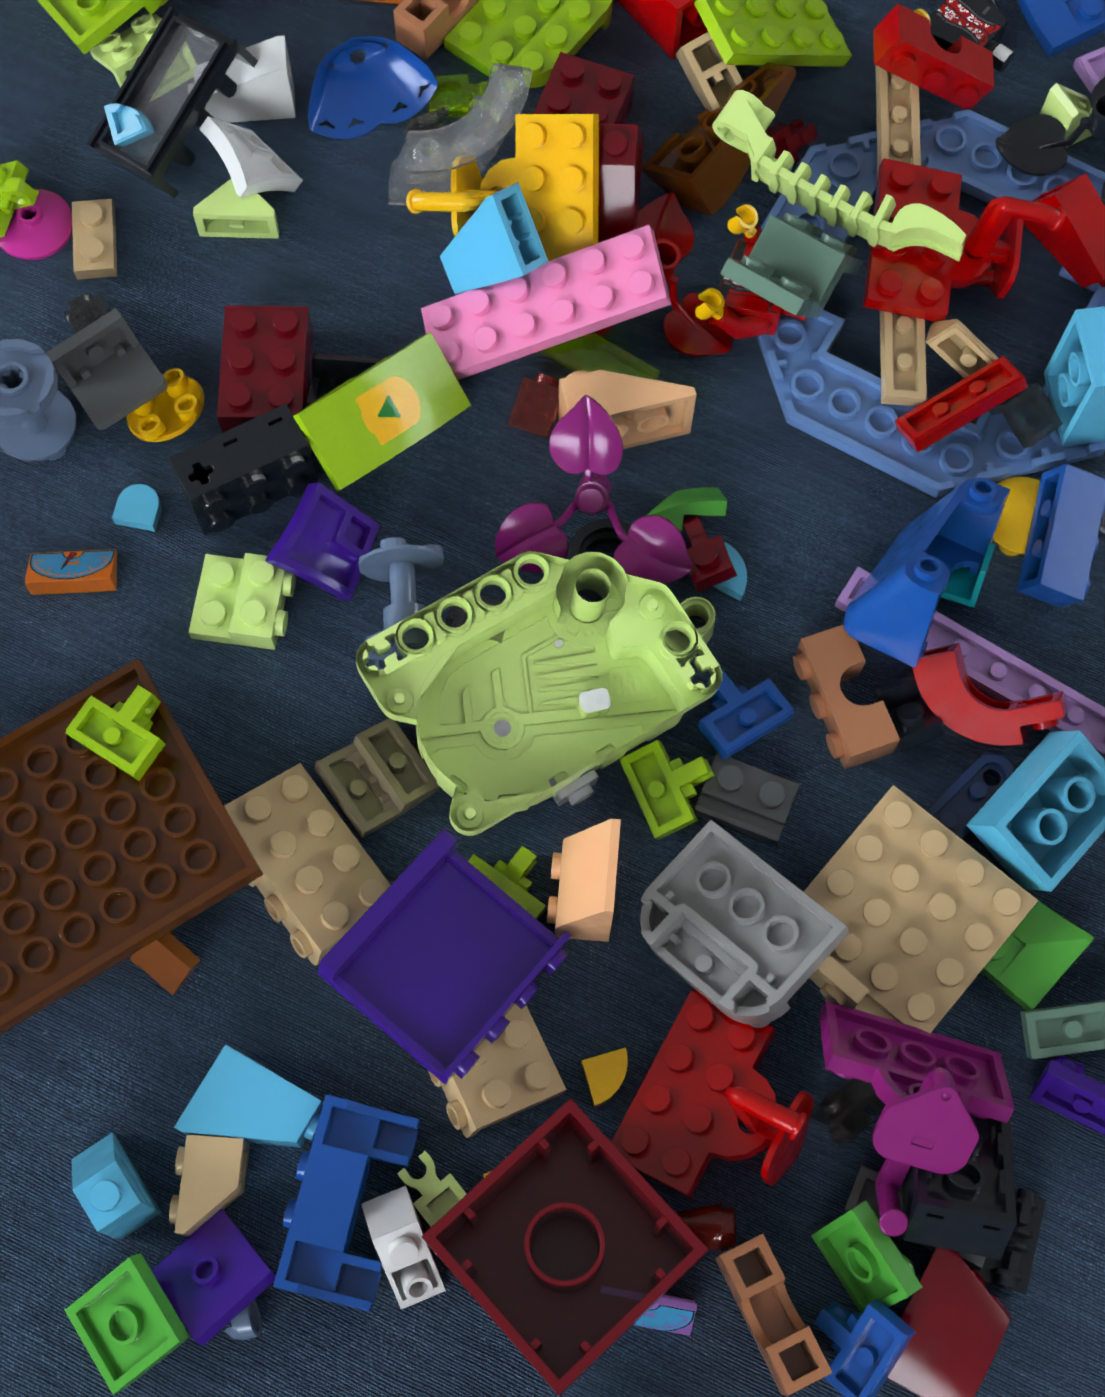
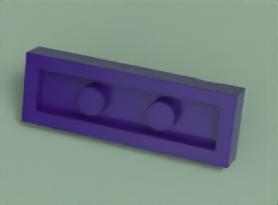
M1064 1055L1057 1056L1055 1061L1051 1059L1034 1083L1029 1099L1105 1135V1084L1084 1075L1085 1066L1064 1057Z

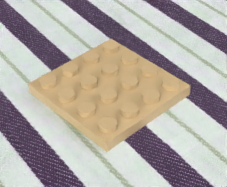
M894 785L804 890L805 894L844 923L849 930V934L830 956L866 986L870 991L865 996L896 1022L919 1028L928 1033L934 1030L1038 902L1035 897Z

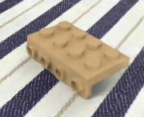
M301 763L224 805L264 874L248 885L251 887L256 886L265 898L264 904L269 915L276 922L282 921L290 932V941L297 954L302 958L307 957L315 966L320 963L321 959L391 886Z
M516 1004L505 1015V1018L510 1021L509 1025L493 1044L485 1039L474 1052L480 1058L462 1079L454 1074L445 1085L428 1070L431 1080L435 1086L442 1087L449 1102L446 1109L452 1125L456 1130L461 1129L466 1138L476 1135L480 1130L557 1097L567 1090L527 1005L523 1009L519 1008Z

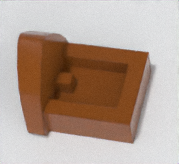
M172 930L132 954L130 961L137 967L140 966L173 996L186 983L201 960L171 934Z

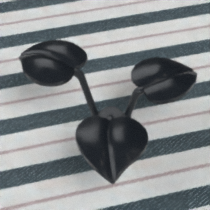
M1105 77L1096 84L1091 93L1089 117L1081 118L1080 125L1069 137L1064 138V126L1056 118L1046 114L1027 116L1017 121L1003 135L996 138V148L1004 160L1015 169L1029 175H1050L1066 165L1068 154L1065 147L1071 146L1085 129H1088L1094 137L1105 139ZM1104 182L1103 187H1102V198H1101L1104 205H1105V182Z

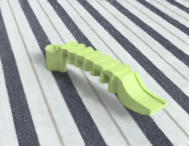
M736 90L712 124L713 131L721 140L748 154L751 161V177L753 181L758 182L760 180L768 185L771 192L776 194L778 191L785 195L789 203L793 205L798 203L805 207L809 215L814 216L817 214L826 219L828 225L834 227L836 224L846 229L849 236L855 237V235L866 239L868 244L873 247L879 244L894 252L909 246H924L956 261H960L964 252L966 234L953 221L935 209L920 203L909 204L899 210L893 223H889L888 221L896 207L893 196L886 194L876 215L873 216L868 213L873 204L869 193L863 191L856 205L852 206L848 203L851 194L847 186L840 184L833 196L828 193L831 182L826 175L821 174L815 185L809 183L812 171L808 164L801 162L796 172L792 173L794 159L791 153L784 150L778 159L774 158L776 152L774 139L765 133L776 115L753 94L744 90Z

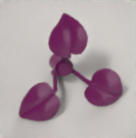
M584 395L558 421L552 431L549 443L552 459L563 471L570 474L584 472V476L580 479L575 493V500L571 502L566 511L555 521L551 510L543 503L531 502L517 507L506 517L497 533L495 555L502 562H507L528 551L564 558L568 548V539L559 527L564 525L578 509L587 514H598L605 510L617 536L624 541L616 548L614 559L622 566L625 574L662 584L678 580L690 572L692 563L680 530L670 520L657 515L643 516L631 524L628 534L623 530L614 509L615 504L609 500L612 486L606 476L614 472L621 462L623 455L622 438L608 412L592 397ZM532 563L525 564L520 568L529 572H543L538 565Z

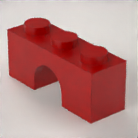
M899 3L873 29L874 65L965 110H971L995 87L992 51L963 36L945 51L936 43L931 34L930 19Z

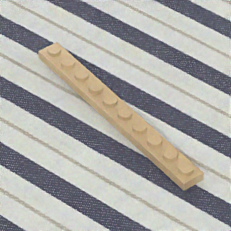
M876 66L878 180L879 166L883 158L921 166L919 86ZM880 311L881 404L918 407L927 400L925 319Z

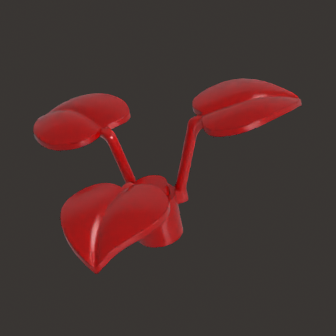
M675 193L665 194L651 201L638 212L637 229L650 225L654 231L665 280L669 285L671 306L675 309L664 318V336L669 345L683 355L704 357L726 354L731 350L732 337L718 326L709 324L710 318L701 320L696 316V307L705 303L699 300V293L688 294L681 304L678 301L677 282L679 278L674 272L679 261L683 260L691 252L694 245V232L678 203ZM614 325L578 338L588 340L602 337Z

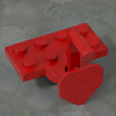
M883 158L878 171L873 216L876 215L885 195L888 194L893 196L896 207L888 221L889 223H893L896 214L904 206L920 203L935 209L953 221L966 234V239L960 261H956L924 246H909L894 252L879 244L875 247L870 246L863 307L937 322L944 321L948 316L951 288H964L972 284L988 287L996 298L1004 299L1011 289L1019 269L1023 221L1027 220L1046 225L1050 231L1054 232L1063 225L1066 218V210L1064 207L1055 208L1037 202L1003 196L991 200L978 219L974 215L959 209L961 174Z
M692 989L611 1143L639 1173L689 1199L693 1196L712 1157L726 1161L745 1160L767 1148L769 1150L763 1161L761 1177L765 1183L774 1186L801 1153L814 1107V1099L810 1093L802 1090L797 1094L790 1108L779 1104L778 1098L767 1079L756 1071L776 1033L774 1027L767 1025L762 1028H755L750 1024L737 1022L720 1011L701 993ZM741 1123L743 1126L747 1128L750 1134L745 1133L741 1130Z

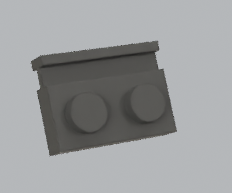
M716 753L711 766L715 776L705 781L695 806L694 814L776 846L800 784L730 757L723 760Z

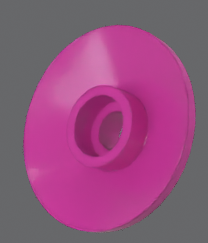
M37 189L39 193L33 206L14 210L5 237L0 238V247L6 253L22 260H40L56 254L68 243L73 233L72 211L67 202L58 194L44 189ZM35 215V217H33L32 219H26L30 216Z

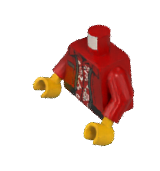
M749 204L736 208V213L740 217L735 216L728 221L730 232L733 234L744 233L743 240L738 239L731 256L732 259L742 260L744 255L749 256L762 232L760 226H756L758 223V213ZM723 276L718 290L708 288L698 295L699 300L705 303L695 309V314L699 319L706 320L710 318L709 324L718 326L731 337L738 340L764 334L774 335L783 314L805 322L807 320V317L795 316Z

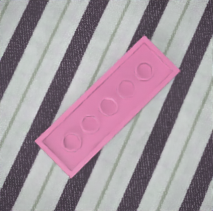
M646 225L551 260L522 277L469 290L423 307L421 311L426 334L432 333L457 380L671 305V300L655 234L650 225Z

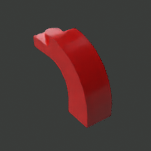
M959 643L925 650L915 668L912 667L918 689L930 710L950 729L977 742L999 746L1024 744L1028 734L1026 725H1032L1033 730L1056 726L1059 724L1058 719L1064 718L1067 711L1063 691L1018 701H1001L985 695L970 680Z

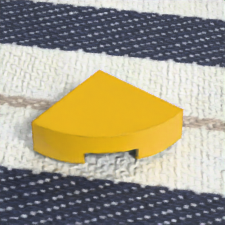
M626 1047L581 1060L594 1107L610 1100L621 1087L628 1066Z

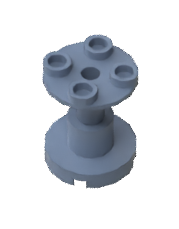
M23 339L1 340L0 447L7 455L26 462L44 461L47 459L57 460L65 454L66 447L71 443L77 430V414L71 401L58 391V375L50 358L36 343Z
M390 537L380 541V548L359 557V570L363 575L374 580L390 582L391 604L383 609L384 630L425 608L424 605L417 603L416 580L435 575L444 567L442 546L436 544L423 546L406 544V540L403 538ZM411 628L402 637L404 644L408 648L415 650L423 648L429 641L427 633L420 628ZM379 631V632H377V633H375V634H373V635L368 636V637L366 638V640H368V639H370L371 637H373V636L379 634V633L382 632V631ZM394 639L388 641L391 644L390 652L382 656L376 655L374 651L368 654V667L375 665L378 670L384 669V659L396 652L398 660L404 658L398 652Z

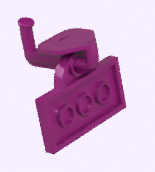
M825 1000L819 1013L826 1070L832 1071L845 1079L856 1078L872 1083L876 1095L886 1105L872 1133L875 1150L886 1158L876 1177L875 1190L880 1215V1229L884 1234L896 1237L903 1234L908 1227V1217L900 1208L898 1191L910 1167L914 1166L938 1174H949L963 1168L979 1140L977 1127L970 1114L980 1119L990 1118L1008 1123L1015 1107L1000 1052L933 1032L928 1033L910 1025Z

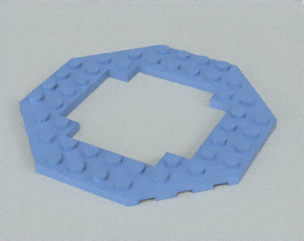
M966 109L954 112L951 118L932 122L931 118L920 120L921 166L961 174V191L988 204L991 200L1003 196L1032 201L1044 192L1085 173L1088 175L1099 197L1102 198L1105 172L1073 157L1068 156L1067 163L1062 169L1045 176L1029 175L1012 167L1004 160L996 148V138L1003 135L1009 128L972 110ZM877 131L848 137L846 143L826 147L825 143L810 146L801 162L808 164L811 168L812 175L809 183L815 185L819 176L823 174L831 182L829 194L834 196L840 184L849 188L851 196L848 203L850 205H856L863 191L869 193L873 199L877 189ZM783 194L779 196L760 227L763 230L770 215L783 219L787 212L822 228L820 237L822 233H826L846 242L850 238L846 229L836 224L834 227L828 225L827 220L817 214L814 216L809 215L805 207L798 203L794 205L789 203L787 197ZM1062 266L1058 275L1079 285ZM1099 282L1084 287L1095 292L1086 308L1105 306V287H1101ZM824 309L818 318L807 317L806 322L783 314L774 335L764 334L756 336L787 424L935 498L949 494L968 479L987 478L996 483L1011 477H1019L1101 456L1105 451V441L1062 447L1045 383L1031 411L1010 400H1006L982 414L976 424L969 422L918 453L898 431L895 423L896 419L916 407L881 404V378L828 353L843 328L844 319Z

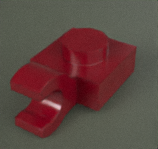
M801 118L792 121L788 125L778 123L766 133L775 142L776 152L774 158L778 159L782 152L786 150L793 156L794 164L799 161L796 150L818 138L814 122L804 126Z
M698 515L684 518L683 525L693 546L687 549L692 563L689 574L697 592L699 593L736 577L737 573L721 535L709 539Z

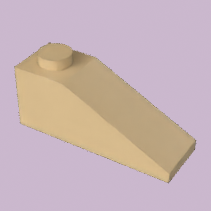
M709 32L685 44L676 53L693 90L705 109H708L710 112L728 102L729 91L743 81L735 65H725Z

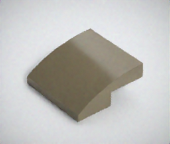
M390 718L360 732L355 736L352 744L317 761L314 767V771L361 840L402 816L440 788L436 778L397 722Z

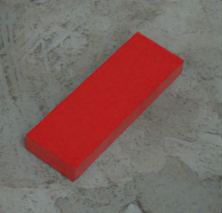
M1003 355L896 419L897 429L919 453L1028 388L1026 378Z

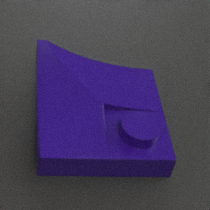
M311 483L307 485L292 519L276 545L268 554L266 562L320 587L340 600H351L362 574L359 570V557L370 552L380 524L320 483Z

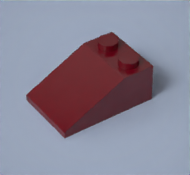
M599 123L598 243L637 229L644 136L638 124Z

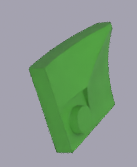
M1038 900L982 969L981 973L1026 1011L1033 1010L1094 940V937Z

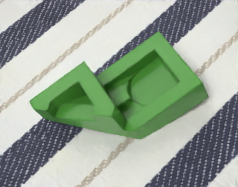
M718 487L683 489L672 493L651 510L647 516L657 515L664 517L682 531L684 515L726 516L728 500Z

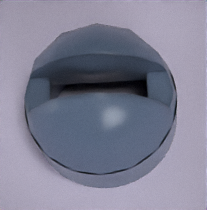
M255 1299L231 1320L232 1327L224 1329L231 1338L235 1340H248L261 1335L262 1319Z

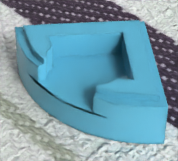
M117 103L104 106L114 145L124 147L155 133L151 122L140 110Z
M725 542L724 544L737 576L713 587L741 601L747 585L746 566L740 554Z

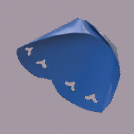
M351 37L347 42L327 53L318 65L308 106L309 129L316 134L328 138L352 139L368 134L380 123H400L415 116L426 106L437 90L438 82L431 69L400 43L384 37ZM383 44L388 45V48L385 49L383 47ZM355 50H363L366 53V57L362 62L357 63L351 61L350 54ZM331 63H333L334 68H330ZM429 84V87L423 90V94L419 98L420 86ZM399 102L407 105V108H399L398 111L393 112ZM353 118L364 121L363 124H355L349 128ZM327 119L335 128H330L327 125L319 126V123Z

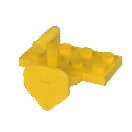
M515 114L516 157L499 161L488 170L484 179L474 157H457L451 169V192H422L420 189L415 188L410 190L406 198L407 208L413 214H418L421 211L451 212L452 230L454 236H456L486 197L514 183H519L548 261L598 243L599 114Z

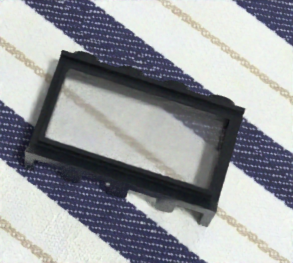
M170 6L111 103L127 105L140 110L151 122L155 133L127 146L114 145L105 113L87 145L108 161L175 198L179 191L162 179L174 159L186 167L194 163V152L183 143L194 124L200 128L208 116L213 117L204 108L215 90L228 98L235 95L237 84L225 74L234 58L252 67H255L258 60L236 39L232 40L185 16Z

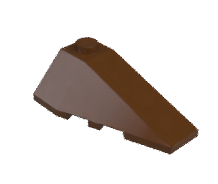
M767 62L729 91L728 99L731 98L736 90H744L756 96L764 106L771 109L776 115L797 72L794 67ZM726 103L711 112L706 109L697 116L700 122L684 136L676 132L642 166L643 172L667 193L674 192L678 202L685 208L711 216L725 206L729 197L739 187L751 164L747 153L727 144L713 131L712 124Z

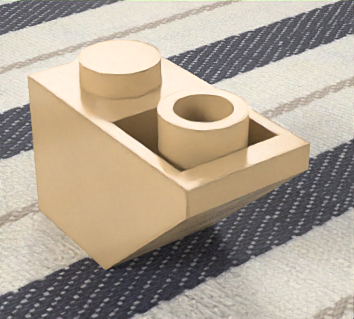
M186 1136L185 1147L179 1146L175 1162V1173L181 1176L179 1195L172 1196L169 1209V1223L175 1224L174 1233L190 1237L221 1208L224 1210L245 1192L250 1143L244 1138Z

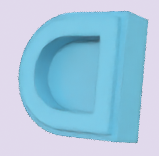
M134 484L125 488L120 493L113 512L112 520L114 524L156 532L162 511V505L156 491L144 484Z

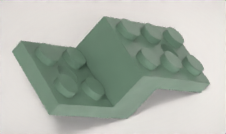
M786 212L783 219L770 215L750 255H744L742 260L728 258L720 274L795 316L818 318L842 274L856 275L863 260L854 256L858 249L855 246L826 233H822L820 237L822 228Z

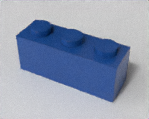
M1064 464L1042 473L1016 592L1059 608L1084 601L1091 583L1089 574L1093 556L1099 546L1098 532L1102 515L1105 512V479L1069 464Z

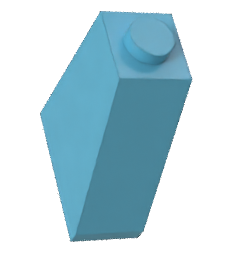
M514 183L486 197L440 255L455 295L522 277L549 262L519 183Z
M225 1044L174 1128L185 1135L244 1138L248 1143L302 1148L307 1139L313 1142L323 1102Z
M113 1132L72 1159V1190L97 1232L122 1240L162 1213Z

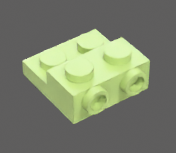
M245 553L244 559L205 554L188 632L191 639L276 650L278 636L284 637L286 634L288 611H284L286 596L292 597L294 594L296 575L267 563V556Z

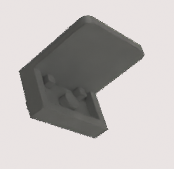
M114 308L46 352L52 364L99 430L107 429L155 398L168 387L167 381L143 349L117 308Z

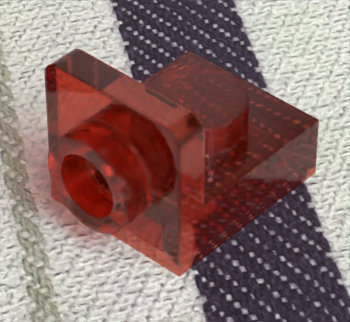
M538 372L535 380L523 376L508 425L549 438L558 413L559 379Z

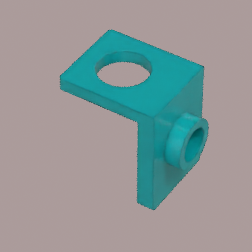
M989 543L977 576L970 573L969 568L961 567L955 569L949 578L946 589L940 597L974 608L995 544Z

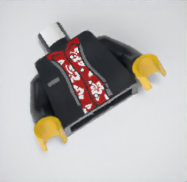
M945 0L930 17L923 9H916L914 11L930 19L931 34L936 43L945 51L963 36L992 51L993 68L1000 73L1006 69L1014 56V51L1001 44L1008 22L996 0Z

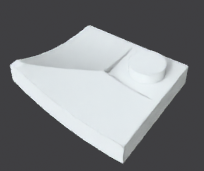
M209 116L199 130L209 139L224 161L235 191L240 197L244 198L267 191H288L294 193L303 181L252 130Z

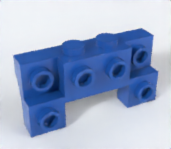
M325 1095L310 1152L303 1151L298 1163L296 1179L301 1180L302 1183L297 1200L291 1198L285 1210L283 1227L289 1230L275 1277L274 1288L368 1312L373 1311L383 1272L382 1263L351 1255L348 1252L372 1161L376 1160L410 1168L421 1125L420 1119L374 1108L348 1099Z

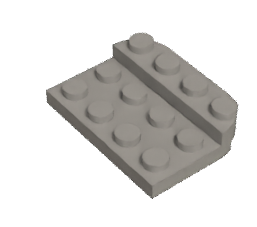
M712 820L701 829L649 885L641 897V902L643 903L640 914L641 934L656 956L729 1018L740 1023L750 1024L755 1028L765 1027L771 1021L784 1015L790 1009L787 1003L789 999L849 934V930L844 923Z

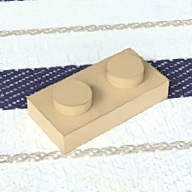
M100 199L72 202L73 268L77 280L117 277L116 219L113 200Z

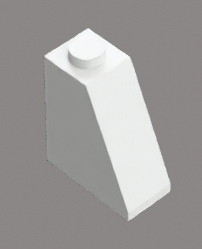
M285 35L275 36L245 48L258 60L255 67L234 58L225 74L237 84L235 95L228 98L215 90L204 108L214 118L228 123L296 118L294 82ZM208 63L195 67V84ZM189 84V94L195 84Z

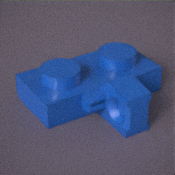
M722 669V682L717 692L710 698L713 702L710 706L713 712L700 720L698 728L720 757L726 760L791 720L795 711L770 678L747 690L743 685L737 688Z
M879 1299L870 1302L862 1315L856 1311L851 1313L839 1303L833 1302V1304L821 1310L814 1322L821 1331L834 1341L831 1347L837 1353L830 1366L832 1373L825 1376L824 1379L844 1397H875L916 1331Z

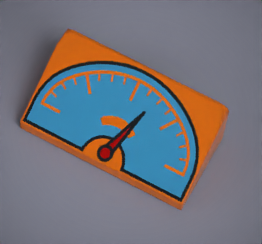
M117 550L31 553L25 575V586L31 595L117 591Z

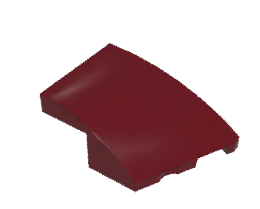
M934 1247L918 1279L923 1287L908 1297L898 1316L916 1333L887 1378L920 1397H974L999 1348L1009 1325L1011 1314L998 1297L992 1295L987 1290L984 1279L976 1269L971 1270L957 1251Z

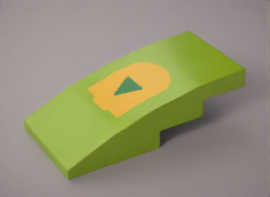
M430 332L419 337L395 354L384 358L360 375L347 380L293 417L335 490L339 491L414 445L470 407L471 404Z

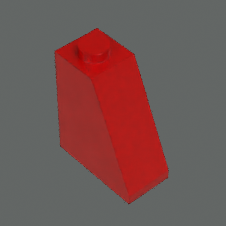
M1085 173L1044 192L1032 200V202L1055 208H1065V221L1057 231H1050L1046 225L1024 220L1023 224L1082 288L1098 282L1101 287H1105V205Z

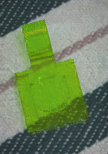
M468 74L435 76L438 86L429 101L431 119L470 117V107L485 113L498 111L495 82L484 81L469 84Z

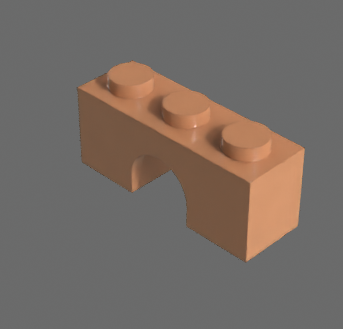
M403 0L393 10L396 41L427 61L444 43V38L479 0Z
M843 625L801 638L795 653L796 655L793 656L794 667L800 680H807L812 692L809 695L810 705L817 719L823 718L829 732L826 734V742L834 759L840 758L845 770L893 753L900 738L884 701L882 700L870 705H857L850 702L841 691L840 684L848 679L859 676L866 662L858 641L848 635Z
M764 1234L715 1258L781 1395L789 1396L832 1373L810 1327L803 1323L787 1293L784 1284L786 1278Z

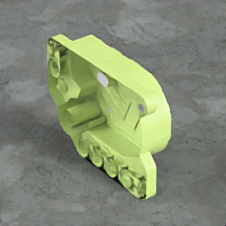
M533 551L522 553L362 643L356 652L358 672L381 711L392 720L416 725L417 743L421 758H424L429 770L436 778L437 784L453 797L450 805L449 819L452 827L458 833L465 836L480 834L516 812L528 810L529 807L551 796L555 797L558 790L589 771L605 768L647 740L649 742L673 728L680 722L685 712L711 698L717 692L722 682L720 665L672 591L660 582L625 574L622 566L614 558L599 552H585L574 556L570 560ZM528 563L536 564L542 569L544 577L536 584H527L520 579L519 569ZM488 585H497L504 590L506 598L501 604L490 606L482 601L480 597L481 590ZM584 589L593 590L603 600L588 602L582 599L577 592ZM451 606L462 608L468 617L466 622L457 628L447 626L441 618L446 608ZM420 628L427 633L429 641L423 648L415 650L408 648L404 644L402 637L407 630ZM679 630L688 637L689 647L684 651L675 652L667 647L665 635L670 631ZM394 639L398 652L404 658L398 660L397 654L394 652L384 659V669L378 670L375 665L367 667L366 664L369 662L368 654L374 651L376 655L382 656L390 652L391 644L388 641ZM694 652L699 654L693 662L698 672L702 674L708 671L711 674L707 682V688L702 683L694 685L691 682L695 672L689 661L684 667L679 665V663L687 661ZM554 778L557 785L552 787L549 780Z

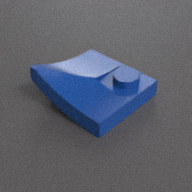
M1017 0L1030 29L1049 58L1105 30L1104 0Z

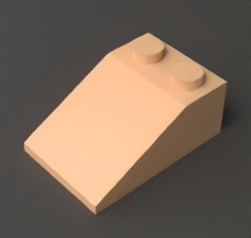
M601 369L592 372L580 370L569 374L566 378L559 379L558 419L560 420L584 395H589L608 412L615 422L622 438L623 449L691 433L697 396L694 387Z
M611 818L563 839L562 853L553 852L551 879L559 880L558 897L549 896L547 923L556 924L555 935L558 938L566 931L571 935L569 939L609 942L614 913L621 819Z

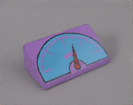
M601 1286L600 1294L639 1301L647 1295L607 1286ZM663 1295L634 1325L690 1336L697 1303H695V1300Z

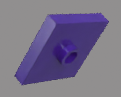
M222 1208L151 1270L181 1322L192 1338L202 1347L269 1287L276 1277L232 1218Z

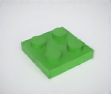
M866 1200L811 1234L861 1314H863L867 1305L876 1299L890 1307L908 1298L923 1287L915 1276L914 1268L909 1259L900 1253L890 1236L884 1234L880 1229V1216L871 1209Z
M141 1253L127 1258L64 1310L113 1395L125 1390L190 1338Z

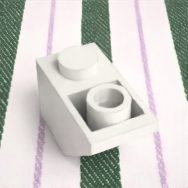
M403 1186L362 1203L372 1242L400 1309L445 1292L446 1290L431 1249L421 1237L424 1234V1230L407 1187Z

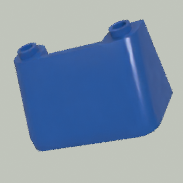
M987 478L968 479L905 526L848 604L843 620V626L848 635L915 668L925 653L928 644L926 639L940 596L946 589L949 578L955 569L961 567H970L969 572L977 576L988 545L994 539L1010 489Z

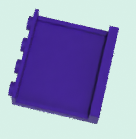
M443 829L321 959L317 974L446 1085L454 1074L462 1079L480 1058L474 1051L485 1039L493 1044L510 1023L505 1018V1015L516 1004L519 1008L523 1009L539 990V987L534 982L545 970L549 975H552L569 955L563 948L571 935L566 931L560 938L554 935L457 853L454 849L458 839L446 829Z

